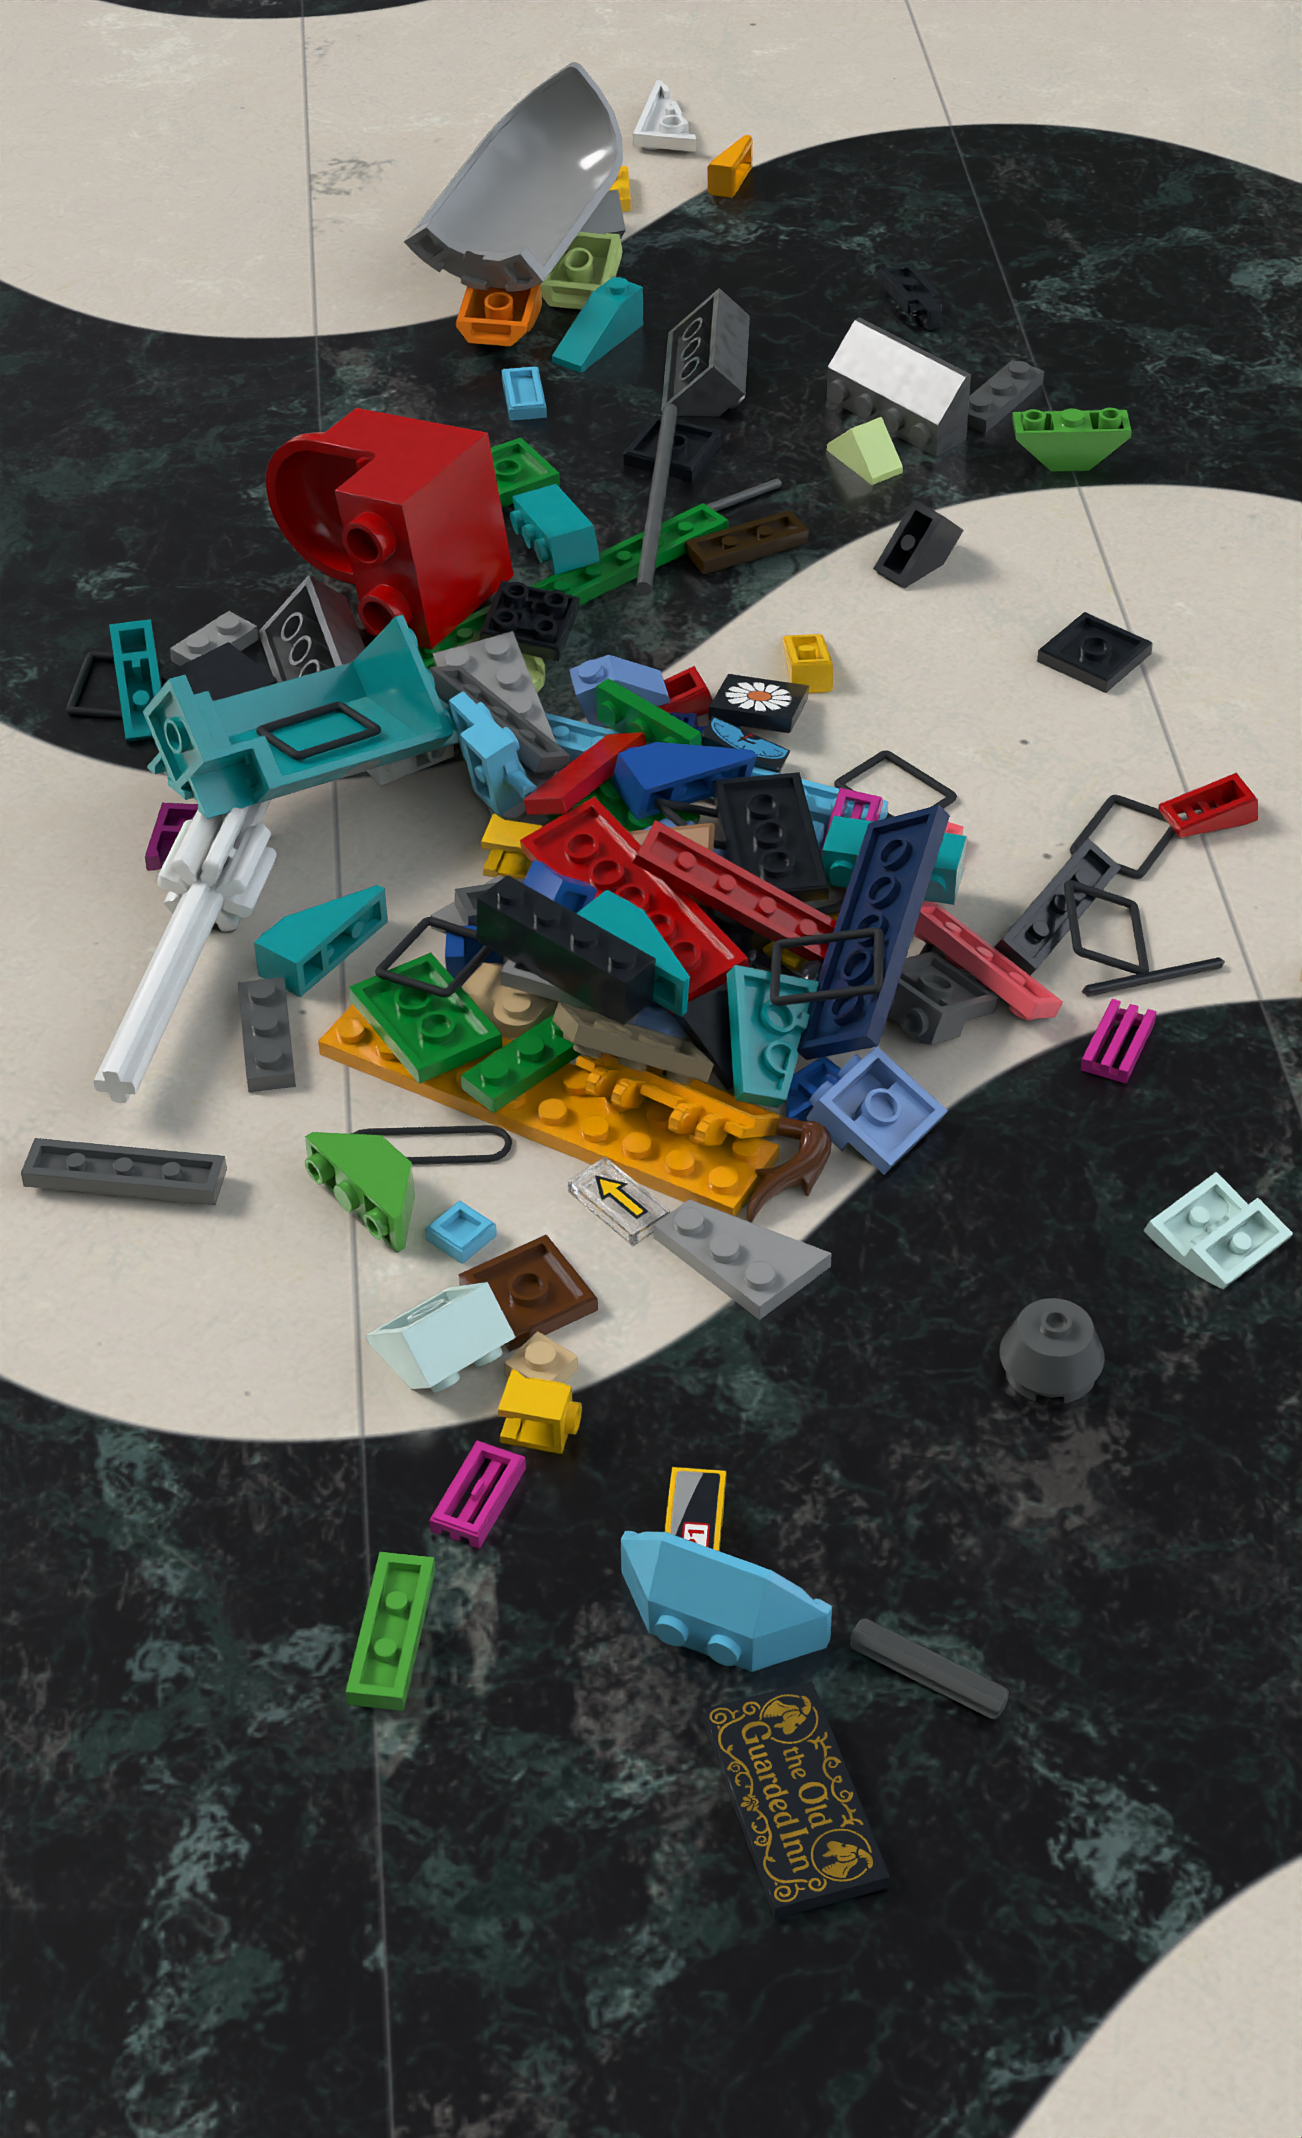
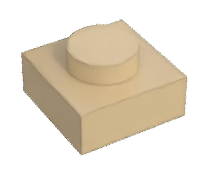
M537 1331L504 1362L505 1376L509 1378L511 1370L515 1369L525 1378L533 1377L564 1383L578 1370V1356Z

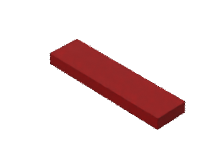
M644 732L607 734L523 800L527 814H565L614 774L620 752H624L631 747L647 745Z

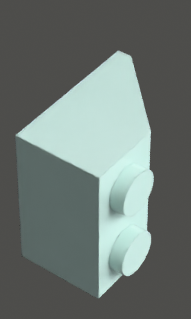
M488 1282L449 1287L365 1335L369 1345L410 1389L431 1388L433 1393L444 1390L461 1379L458 1371L473 1363L477 1368L494 1361L503 1354L500 1346L516 1338Z

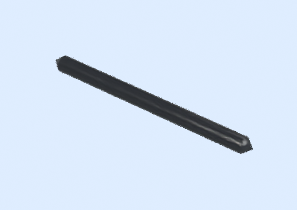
M1216 957L1085 985L1081 992L1086 996H1093L1220 969L1226 961Z

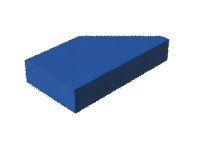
M821 1057L793 1074L787 1098L786 1117L808 1121L806 1118L813 1109V1106L808 1102L809 1099L826 1081H829L834 1086L841 1079L837 1075L841 1068L827 1057Z

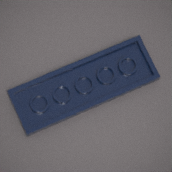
M940 805L868 824L833 933L872 927L880 928L883 931V988L880 992L871 995L810 1002L807 1014L810 1015L806 1029L801 1033L797 1048L798 1054L805 1060L879 1046L950 817ZM874 937L829 943L817 980L819 983L816 992L873 985Z

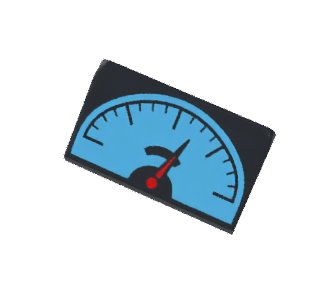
M712 716L701 735V746L753 750L757 755L754 767L781 773L790 753V750L714 716Z

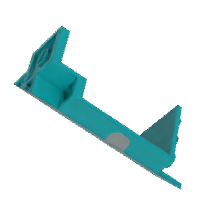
M403 615L396 616L351 663L212 701L209 691L193 694L186 675L170 678L143 710L159 753L147 768L154 774L165 773L168 776V786L183 799L194 798L197 800L199 812L207 819L229 813L232 808L242 809L459 743L451 707L439 699L435 691L433 675L425 667L418 651L416 635L412 629L408 628ZM334 702L345 703L381 727V733L377 736L302 760L291 758L269 743L265 735L259 736L256 733V729L260 725ZM340 710L270 731V733L295 750L301 751L367 730L368 728Z

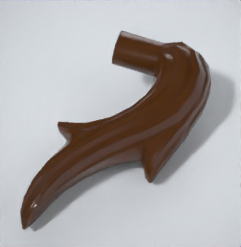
M779 1116L775 1135L799 1140V1151L792 1159L782 1165L755 1170L761 1181L749 1201L747 1210L748 1222H753L761 1208L770 1199L789 1188L801 1186L804 1194L809 1196L831 1153L832 1140L830 1132L825 1126L816 1121H801Z

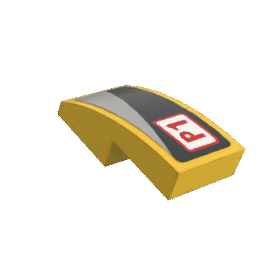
M672 1467L665 1532L720 1551L726 1471Z

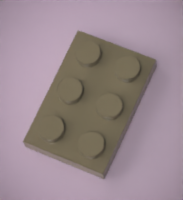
M558 1002L552 1019L564 1033L563 1038L574 1043L573 1049L593 1058H601L603 1052L619 1057L618 1062L638 1071H646L647 1065L663 1069V1076L679 1083L690 1084L692 1078L708 1082L714 1066L689 1040L628 1022L622 1025L608 1016Z

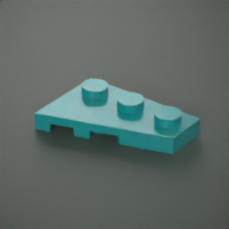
M735 965L727 973L734 1099L736 1101L778 1108L787 1100L799 1056L797 1052L801 1033L807 1027L810 1016L807 1014L810 1002L784 1006L773 1005L770 1001L771 972ZM780 974V996L816 992L819 982Z

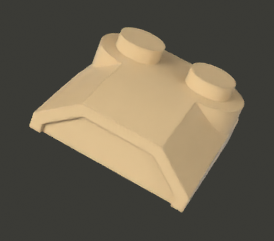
M483 963L461 988L500 1031L502 1037L515 1040L555 1013L558 1001L501 985V970L504 965L499 963Z

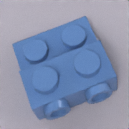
M875 1047L863 1059L858 1054H855L837 1074L841 1079L834 1086L829 1081H826L818 1088L808 1101L813 1106V1109L806 1119L808 1121H816L825 1126L830 1132L832 1143L841 1151L851 1144L885 1175L942 1120L948 1110L879 1047Z

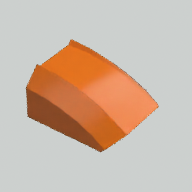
M541 284L516 292H507L506 288L489 287L487 291L467 286L456 320L457 329L468 343L500 346L515 345L533 328L542 307Z

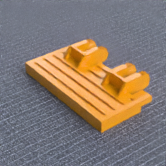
M603 1052L601 1058L578 1056L575 1065L591 1072L588 1079H586V1093L595 1097H611V1104L622 1109L639 1108L646 1096L672 1107L674 1110L669 1116L667 1126L669 1130L678 1134L693 1133L695 1134V1141L705 1146L721 1145L729 1133L739 1138L774 1136L778 1118L782 1116L757 1104L736 1101L734 1094L701 1080L692 1078L690 1084H683L663 1076L664 1070L647 1065L646 1071L631 1069L620 1064L618 1056Z

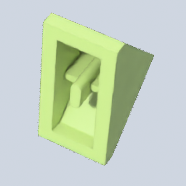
M882 417L851 428L827 444L828 452L871 485L903 473L902 463Z

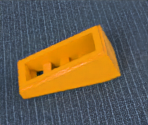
M744 135L710 162L707 167L708 193L710 195L728 198L735 196L753 166V138H751V135Z

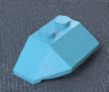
M634 1531L624 1532L621 1538V1568L623 1577L648 1632L657 1636L663 1642L671 1646L690 1648L710 1656L719 1664L725 1666L735 1665L751 1672L827 1647L831 1636L832 1606L821 1599L813 1600L802 1588L772 1570L667 1532H642L639 1534Z

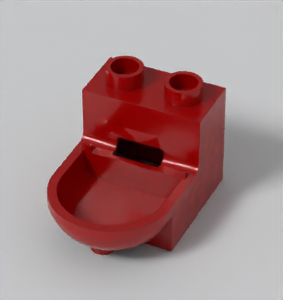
M355 408L326 432L306 433L293 437L282 445L269 461L266 472V492L270 509L280 530L292 547L316 569L332 578L356 585L359 599L358 614L368 635L377 637L396 616L403 615L408 628L412 629L415 633L418 645L433 649L498 590L501 581L508 582L514 576L487 432Z

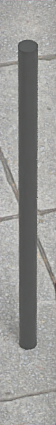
M673 404L665 405L662 412L636 591L640 595L650 594L653 586L678 413L677 407Z

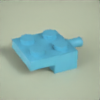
M463 691L449 700L462 756L467 762L474 792L500 816L522 802L537 789V786L526 777L525 770L519 762L517 750L520 749V745L513 732L508 727L501 728L494 721L490 711L482 702L476 704Z

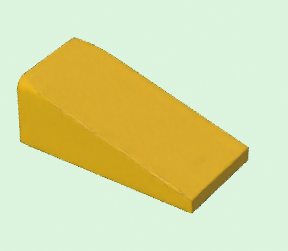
M804 634L782 637L789 682L809 685V693L832 691L833 662L823 635Z

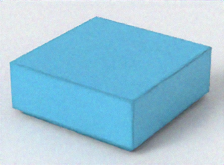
M460 1200L425 1228L426 1240L461 1264L465 1263L497 1236L496 1224Z

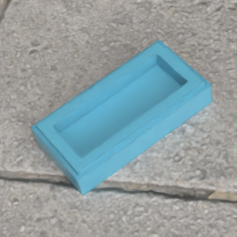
M538 367L502 370V383L510 421L547 418L546 403Z

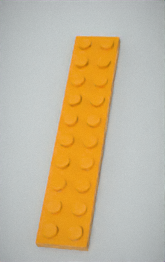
M353 1003L318 1041L319 1053L322 1056L680 1201L686 1202L691 1199L735 1217L738 1216L761 1181L755 1170L773 1168L779 1160L780 1145L760 1137L739 1138L729 1133L721 1145L705 1146L695 1141V1134L675 1133L667 1127L669 1116L674 1108L647 1096L639 1108L622 1109L611 1104V1097L592 1096L586 1093L585 1090L586 1079H588L591 1072L571 1063L566 1064L493 1113L462 1089L461 1075L498 1050L418 1084ZM502 1037V1047L513 1040Z

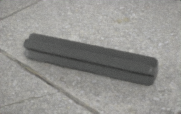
M867 1618L861 1619L853 1629L850 1637V1646L857 1652L991 1719H997L1005 1709L1009 1694L1007 1688Z

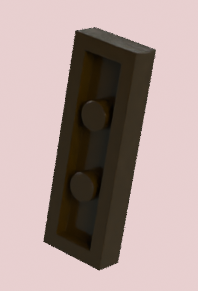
M791 510L687 540L685 541V553L704 575L807 544L809 530Z

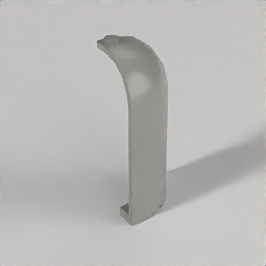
M572 62L552 75L518 102L480 141L404 240V243L421 260L439 273L444 269L461 278V284L484 291H487L489 287L506 288L507 292L523 291L545 281L616 181L623 162L622 135L614 111L598 85L583 66L577 62Z

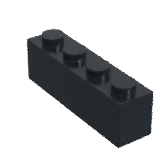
M509 875L505 876L477 898L476 941L622 1025H625L653 1001L656 958Z

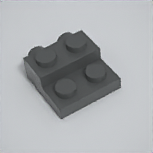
M931 951L905 959L887 1018L900 1023L903 1031L908 1036L914 1037L922 1043L935 1045L960 1037L966 1021L995 1013L1000 997Z

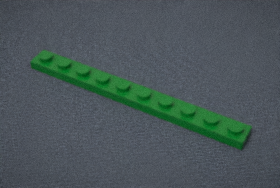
M702 503L662 522L655 568L686 554L685 541L727 529L728 519ZM644 532L600 552V562L557 575L554 574L530 587L548 591H561L566 595L580 597V605L585 604L638 577ZM491 605L467 617L433 649L418 645V651L425 667L428 669L435 667L433 653L479 641L480 632Z

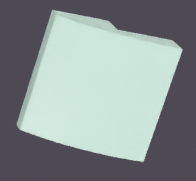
M1217 1172L1150 1220L1144 1229V1232L1172 1258L1195 1275L1221 1289L1226 1288L1293 1235L1259 1198L1248 1205Z

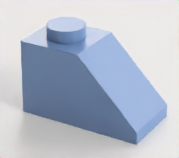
M606 655L595 660H588L577 667L569 669L578 701L588 723L592 725L606 726L597 720L596 686L608 678L657 707L670 702L661 671Z

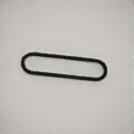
M490 1125L367 1128L351 1133L365 1135L496 1133L505 1141L502 1150L495 1154L406 1157L412 1164L492 1162L505 1157L512 1146L511 1137L504 1129Z

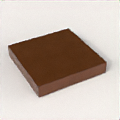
M547 1234L458 1274L459 1286L488 1282L516 1337L504 1344L509 1352L524 1345L537 1331L547 1335L598 1311V1298Z

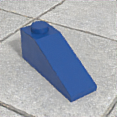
M654 742L641 747H631L624 752H620L611 784L635 818L639 820L661 813L654 805L656 799L691 804L713 797V780L751 777L757 755L753 750Z

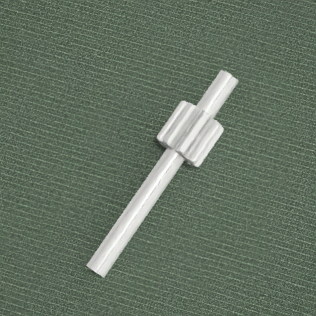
M271 800L242 809L232 808L229 813L209 819L197 810L193 820L184 822L157 879L158 886L163 890L169 891L163 904L173 915L94 1078V1086L97 1092L109 1093L111 1101L125 1103L131 1094H136L214 923H217L221 931L228 932L237 929L241 918H247L252 915L277 857L276 851L273 848L266 847L271 832L265 824L261 823Z

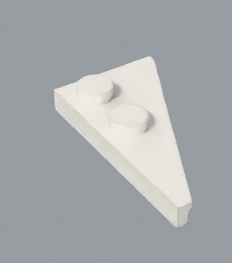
M656 80L633 132V146L644 147L647 150H658L661 148L695 152V134L690 135L689 123L682 117V111L677 102L671 101L668 86L662 80Z

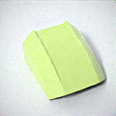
M579 232L548 277L541 283L542 297L547 304L553 307L582 310L593 291L612 277H616L623 253L620 234Z

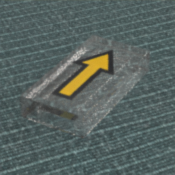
M603 1157L568 1180V1192L632 1247L653 1234V1225L670 1213L666 1206L607 1157Z

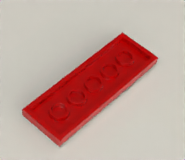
M595 797L520 840L522 852L531 862L534 860L544 862L560 875L589 883L598 890L594 899L605 890H609L643 909L690 976L688 1002L726 983L727 973L735 965L749 968L748 957L687 893L632 863L641 845ZM665 1008L671 1016L674 1015V1012Z

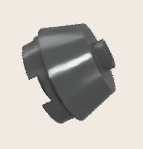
M1057 1298L1041 1299L1025 1307L1008 1329L1000 1344V1359L1006 1370V1379L1018 1393L1033 1401H1036L1037 1395L1050 1398L1064 1397L1063 1403L1080 1399L1094 1386L1095 1380L1103 1370L1105 1361L1102 1344L1088 1313L1075 1303Z

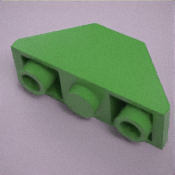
M1071 408L1063 411H1040L1030 409L1025 412H1013L1012 414L1016 440L1050 471H1089L1131 438L1132 430L1127 410L1104 408L1102 410L1080 411Z
M312 1132L306 1135L305 1142L308 1158L305 1159V1167L313 1181L319 1185L323 1183L335 1194L337 1201L345 1211H353L364 1221L366 1228L375 1239H383L397 1253L403 1250L406 1246L415 1198L412 1162L382 1135Z

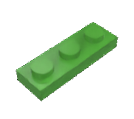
M379 1552L347 1684L346 1697L348 1705L404 1711L436 1571L434 1557Z

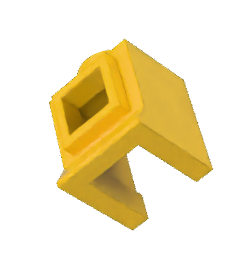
M493 814L481 840V848L490 850L483 867V875L491 877L500 875L503 878L509 875L514 879L525 878L532 862L522 852L520 840L541 828L542 825L504 820L498 815Z
M512 1369L498 1407V1416L506 1417L500 1434V1443L562 1454L568 1434H577L582 1415V1404L572 1401V1386L566 1385V1383L533 1377L525 1378L517 1370Z

